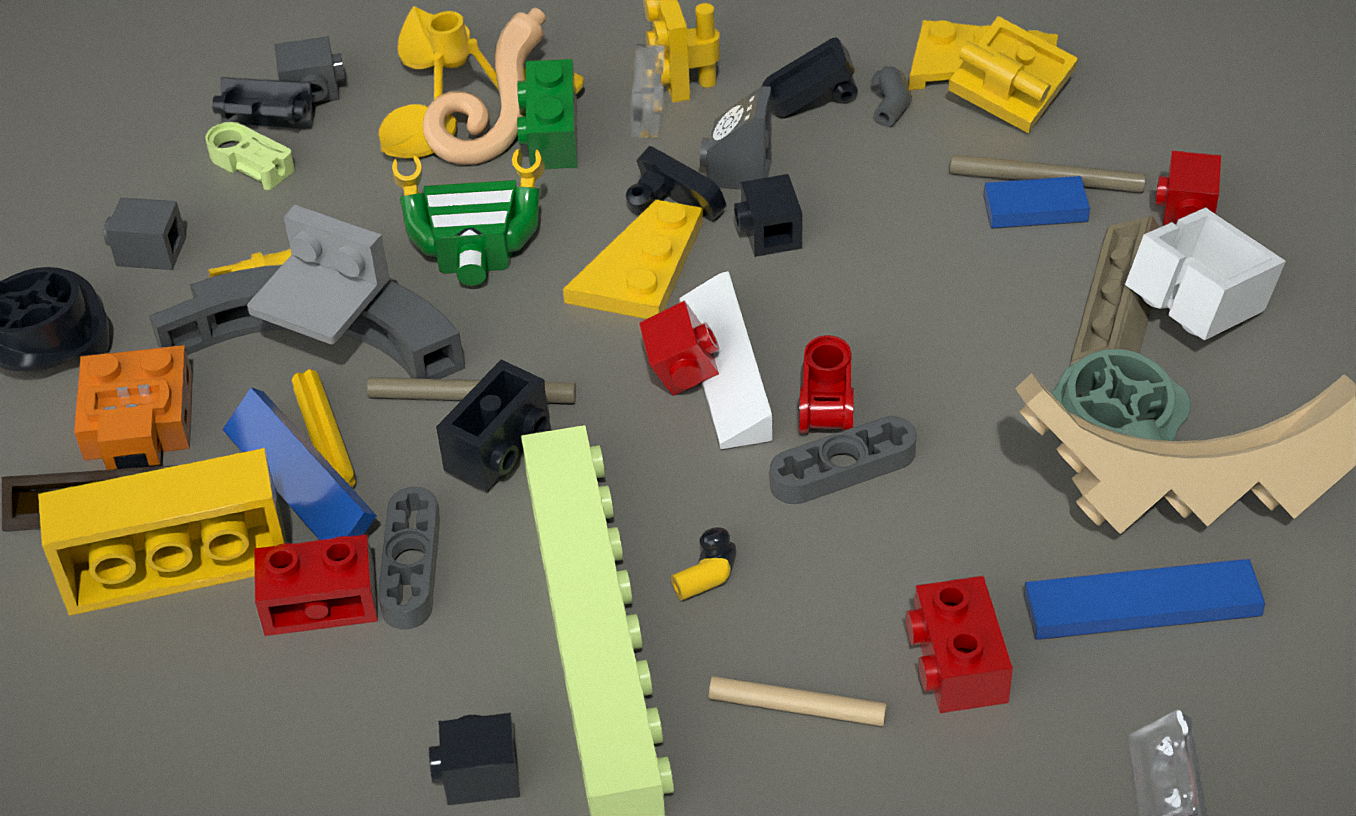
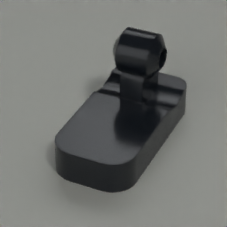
M836 37L827 40L769 75L762 83V86L771 87L772 111L777 117L790 115L827 93L828 90L832 91L835 101L839 103L851 102L858 94V88L853 77L855 69L849 52Z
M648 146L637 158L636 162L642 177L637 184L632 185L626 192L627 202L635 215L639 216L655 200H660L665 193L679 204L702 208L703 217L709 221H714L727 206L723 193L715 182L653 146Z

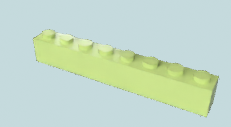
M585 425L521 435L525 470L590 816H665L663 794L674 793L673 778L668 756L657 758L654 744L663 743L661 722L657 707L646 709L644 696L652 695L651 677L647 660L636 661L634 649L642 648L641 632L637 614L626 615L624 605L632 603L631 586L627 569L616 570L615 561L623 560L618 527L607 528L606 519L614 518L609 486L599 487L597 478L605 477L600 445L590 447Z

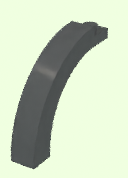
M282 265L242 269L190 284L193 299L149 315L158 348L185 345L187 355L232 338L264 331L287 329L250 315L247 307L251 299ZM390 280L343 334L379 349L394 359L405 369L411 378L442 379L465 369L460 333L448 318L430 302Z

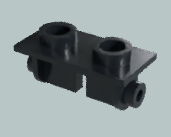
M220 78L221 95L213 97L212 109L214 114H221L222 123L236 122L244 125L312 128L311 82Z

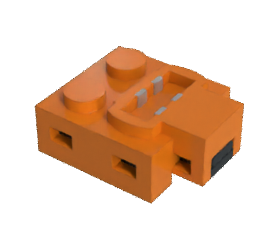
M185 345L80 357L74 434L84 461L103 459L106 470L160 465L161 447L163 452L190 449L192 370Z

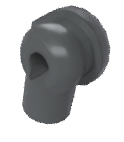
M885 66L872 77V86L880 85L876 93L881 96L885 95L884 100L875 109L874 117L882 126L890 127L910 104L912 95L902 71L892 66Z

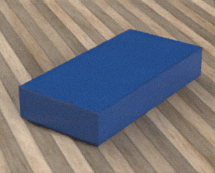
M1081 176L988 182L984 185V199L991 228L1089 221L1090 206Z

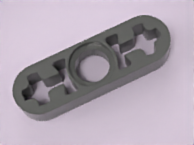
M887 416L783 451L776 455L770 463V490L775 498L784 503L801 504L905 468L915 458L916 429L904 418ZM847 453L856 457L858 461L851 466L841 467L834 465L829 459L835 454ZM788 474H793L799 480H795V478L792 475Z
M414 486L399 490L390 498L387 506L378 598L383 619L388 625L397 629L418 627L430 617L432 612L440 517L436 497L431 491L423 487ZM418 510L416 516L417 529H409L407 518L410 517L411 511ZM417 549L424 553V556L413 564H401L395 561L396 556L404 550ZM402 584L411 585L413 597L409 598L407 605H398L401 604L403 599Z

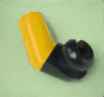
M715 527L703 532L699 540L703 550L698 564L670 576L673 589L680 601L720 586L730 576L737 553L736 546L733 542H730V535L726 529Z

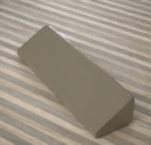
M1153 216L1107 227L1070 365L1091 353L1107 349H1123L1140 354L1152 306L1147 304L1142 296L1127 287L1125 283L1143 235L1159 228Z

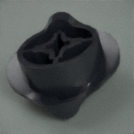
M39 267L19 272L0 281L1 368L13 371H39L57 366L76 357L105 354L109 347V328L106 314L100 307L97 294L92 285L79 274L56 267Z

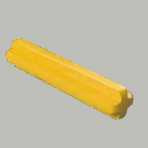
M308 369L304 373L297 372L293 375L291 382L312 445L353 488L356 483L354 470L319 374L313 369Z

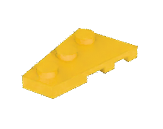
M655 200L563 288L564 303L648 319L664 311L702 226L703 209Z

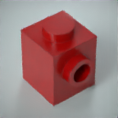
M1171 151L1168 176L1158 177L1155 205L1164 206L1163 226L1171 222L1176 225L1178 219L1204 208L1216 214L1220 191L1221 155Z
M685 300L639 322L650 367L672 396L719 374L713 353L719 351L717 339L708 323L702 324Z

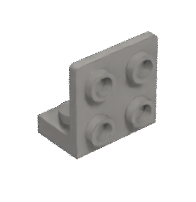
M294 205L283 217L292 255L247 304L248 311L254 317L325 343L335 344L390 279L382 234Z

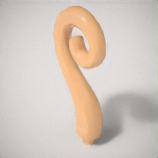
M533 8L528 14L516 13L506 24L499 36L494 60L500 92L501 111L497 123L487 134L474 140H462L451 135L445 128L446 117L452 113L460 112L468 117L467 131L469 134L476 136L484 130L488 124L489 113L485 104L474 94L464 91H450L440 95L429 105L424 116L423 131L428 145L437 156L457 165H478L495 159L514 142L518 136L517 117L525 116L526 110L519 109L517 81H524V62L530 52L543 38L541 26L546 21V16L541 10Z

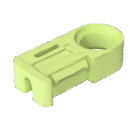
M236 122L220 123L212 127L206 134L205 139L209 156L214 164L231 173L238 170L262 182L264 190L273 189L295 170L292 153L288 147ZM230 141L239 142L237 145L228 148L218 147Z

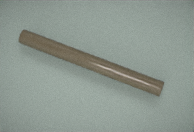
M953 154L950 166V174L1011 180L1081 176L1084 187L1142 193L1144 192L1146 173Z
M369 377L367 395L368 398L462 400L480 380ZM545 382L547 403L575 404L576 383Z

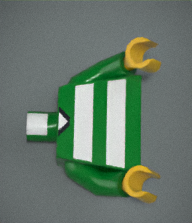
M520 149L513 153L512 164L521 178L520 187H517L516 180L428 185L423 187L424 193H419L418 185L422 180V165L419 158L413 155L416 171L410 176H404L398 172L397 160L394 159L392 163L393 179L404 191V196L400 197L406 233L410 240L426 256L436 257L440 272L444 274L457 273L458 280L466 285L482 283L486 278V271H498L508 268L513 252L520 250L538 227L540 188H535V181L543 175L545 170V164L539 151L536 150L535 164L526 169L521 167L523 159Z

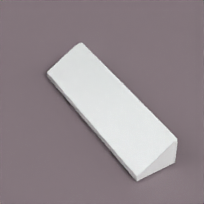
M726 271L716 275L679 298L680 302L686 301L702 324L708 323L719 345V351L713 353L719 374L703 381L702 386L720 450L772 441L771 409L729 272Z

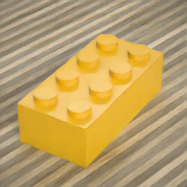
M265 448L38 494L42 547L69 616L255 577L254 548L287 543L283 517Z

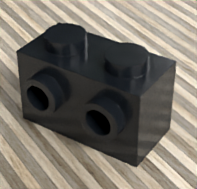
M501 359L436 426L443 470L485 491L501 475L509 473L514 467L518 456L523 452L521 435L545 432L549 425L550 415L547 407L544 379Z

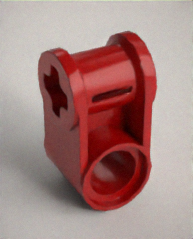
M825 335L816 337L805 347L803 386H800V434H808L810 429H842L845 431L853 428L854 387H851L852 353L847 342L837 336Z

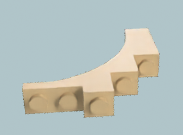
M1032 373L1015 388L1026 403L1019 410L1024 418L1042 436L1050 429L1063 442L1056 450L1078 472L1072 478L1082 493V496L1076 503L1096 525L1100 526L1107 520L1120 534L1163 496L1184 518H1187L1194 512L1207 527L1250 489L1271 511L1281 504L1295 519L1356 466V383L1345 374L1313 400L1268 424L1235 435L1193 441L1145 439L1121 434L1095 425L1069 412Z

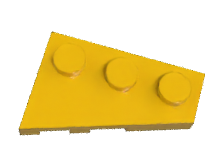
M923 20L910 71L909 90L925 89V82L948 80L949 83L950 78L964 61L959 58V55L965 43L969 41L976 45L991 25L976 26L951 23L945 20ZM1037 30L1028 31L1057 47L1058 34L1043 33Z

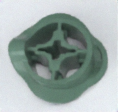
M1107 349L1087 355L1065 370L1058 385L1051 392L1069 412L1109 430L1145 439L1174 441L1178 429L1187 420L1191 410V400L1188 393L1183 387L1172 381L1156 362L1139 353L1123 349ZM1154 417H1155V419H1156L1155 422H1154L1153 420H1145V419L1154 418Z

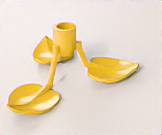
M416 6L412 7L399 35L398 55L404 65L414 69H426L434 65V100L443 95V66L446 68L459 67L467 61L469 53L473 54L499 91L496 72L480 51L477 39L471 38L470 30L464 24L461 14L454 11H443L433 15ZM524 68V81H526V68ZM574 73L577 94L584 85V77ZM411 104L390 112L379 128L378 135L381 143V152L399 158H413V155L423 157L435 153L428 145L423 131L424 116L428 107L421 104ZM450 114L445 119V128L454 136L457 122L455 117Z

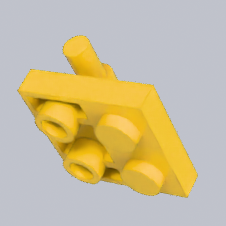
M643 0L647 21H652V30L645 32L648 54L650 58L657 57L655 59V70L659 86H667L672 103L690 100V68L698 67V83L700 86L705 88L713 87L716 84V62L720 59V33L715 28L714 6L709 3L697 5L696 28L687 29L678 0Z
M998 16L976 45L969 41L965 43L959 55V58L964 61L950 78L948 90L1029 134L1075 71L1078 58Z

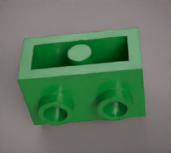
M573 59L526 61V81H517L519 109H526V116L517 117L519 145H528L530 167L536 162L535 154L536 150H538L544 161L545 169L578 168L577 96Z

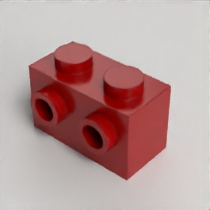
M367 534L254 548L255 604L264 636L378 622L375 568Z
M984 575L916 585L914 609L906 611L907 633L911 645L920 644L923 656L919 657V673L922 687L925 692H934L939 713L1009 703L1013 667Z

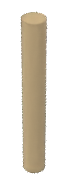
M712 676L709 687V699L882 727H884L887 703L716 676Z

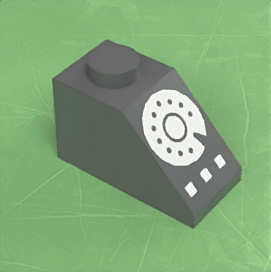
M761 86L716 118L711 137L702 139L700 166L708 167V178L715 182L719 188L741 190L742 181L769 176L772 163L771 87Z

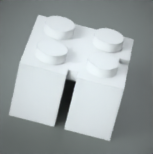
M1204 208L1178 219L1176 225L1171 222L1144 234L1125 285L1142 296L1143 300L1150 306L1159 309L1169 308L1170 312L1168 315L1179 322L1187 332L1207 340L1265 311L1286 261L1221 217Z

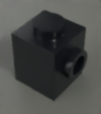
M789 174L742 181L741 202L734 203V216L738 231H746L754 257L802 249L803 212Z
M511 713L487 716L465 715L458 719L438 721L440 745L429 746L430 772L432 783L443 782L448 805L520 797L517 752Z

